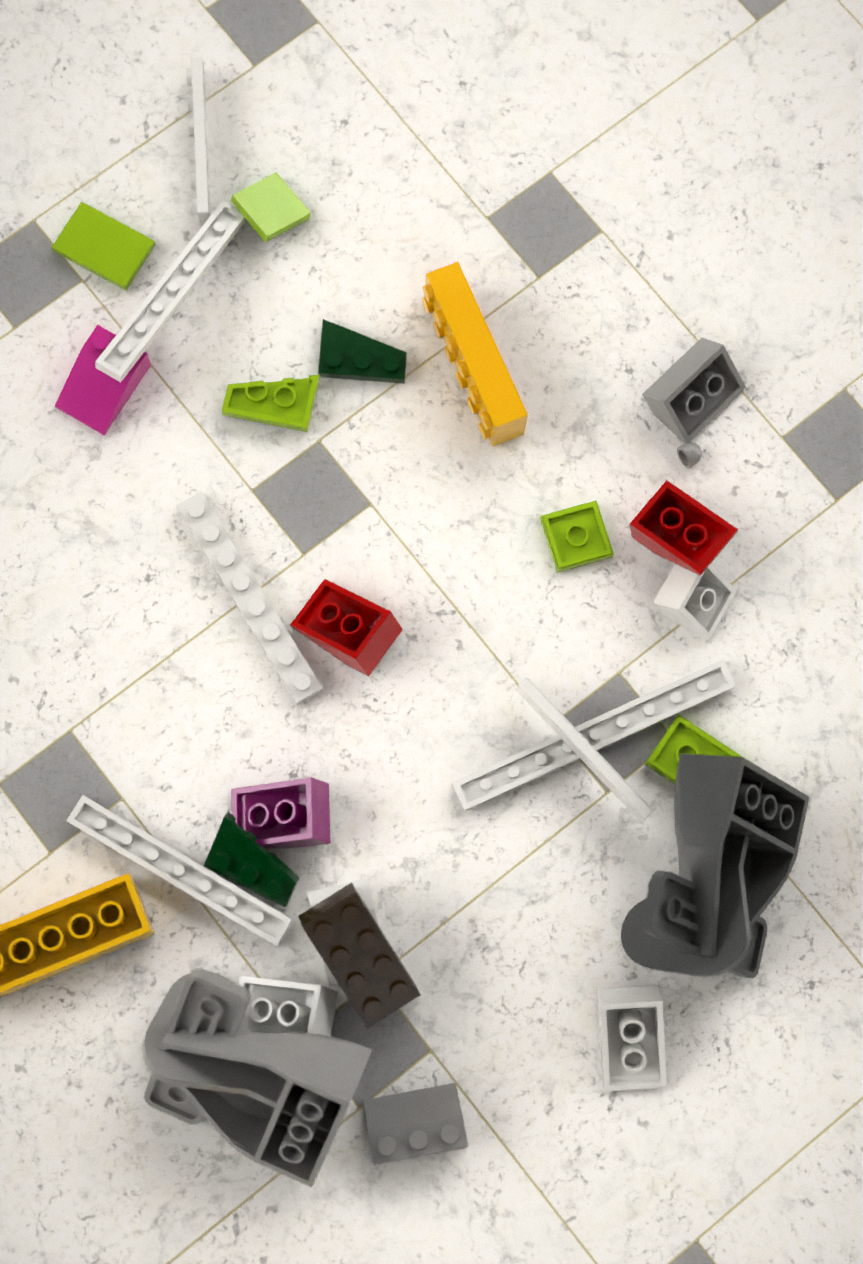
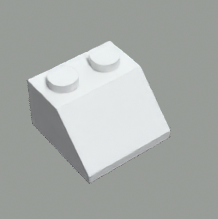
M675 564L653 604L668 619L709 640L737 590L712 564L709 565L701 576Z

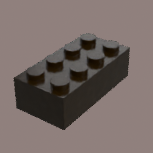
M352 882L298 916L302 928L367 1029L421 995L412 977Z

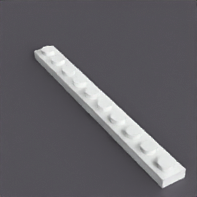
M720 660L575 726V728L599 751L734 689L736 684L724 660ZM556 735L452 782V787L465 812L573 763L580 758L559 735Z

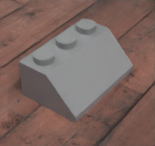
M700 338L642 395L654 416L683 443H689L746 386L725 346L705 338Z
M456 1083L363 1100L374 1165L468 1147Z

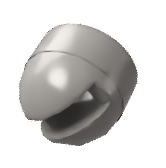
M685 443L677 448L678 457L686 468H690L700 461L702 451L696 443Z

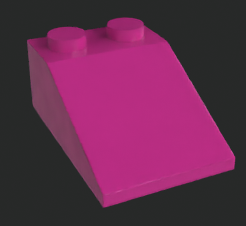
M97 325L83 345L56 401L55 408L105 436L150 368L151 363L147 352H144L121 383L96 369V360L116 336Z

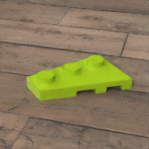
M311 375L309 378L303 379L283 378V381L274 382L255 381L228 384L221 411L222 415L308 432L320 375Z

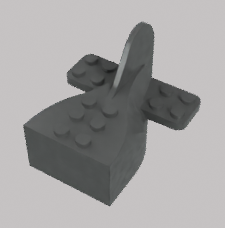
M680 754L674 791V819L678 847L679 876L667 871H656L652 875L648 885L647 898L637 903L629 911L622 924L621 942L626 954L637 964L652 970L700 977L717 976L726 972H731L739 977H756L760 968L767 935V923L760 915L780 891L793 868L798 854L810 797L743 757Z

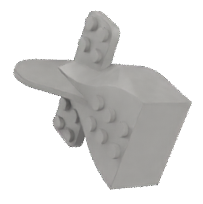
M201 968L192 970L189 974L179 978L171 986L147 1029L143 1042V1058L146 1067L151 1073V1077L144 1093L146 1103L189 1124H198L205 1116L217 1132L233 1148L250 1160L313 1187L351 1103L372 1049L336 1037L319 1034L252 1032L249 1030L245 1015L250 1002V994L247 989L219 974Z

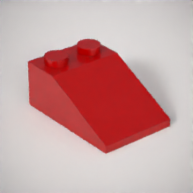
M667 480L630 522L633 539L654 554L700 576L738 532L736 527Z
M326 579L322 581L290 624L293 629L335 658L368 677L403 630L391 611Z

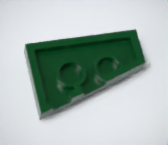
M323 319L318 375L320 377L405 384L407 352Z
M228 811L222 820L203 866L286 907L300 877L273 852L268 853L256 842L257 837L250 831L246 832L235 822L236 818Z

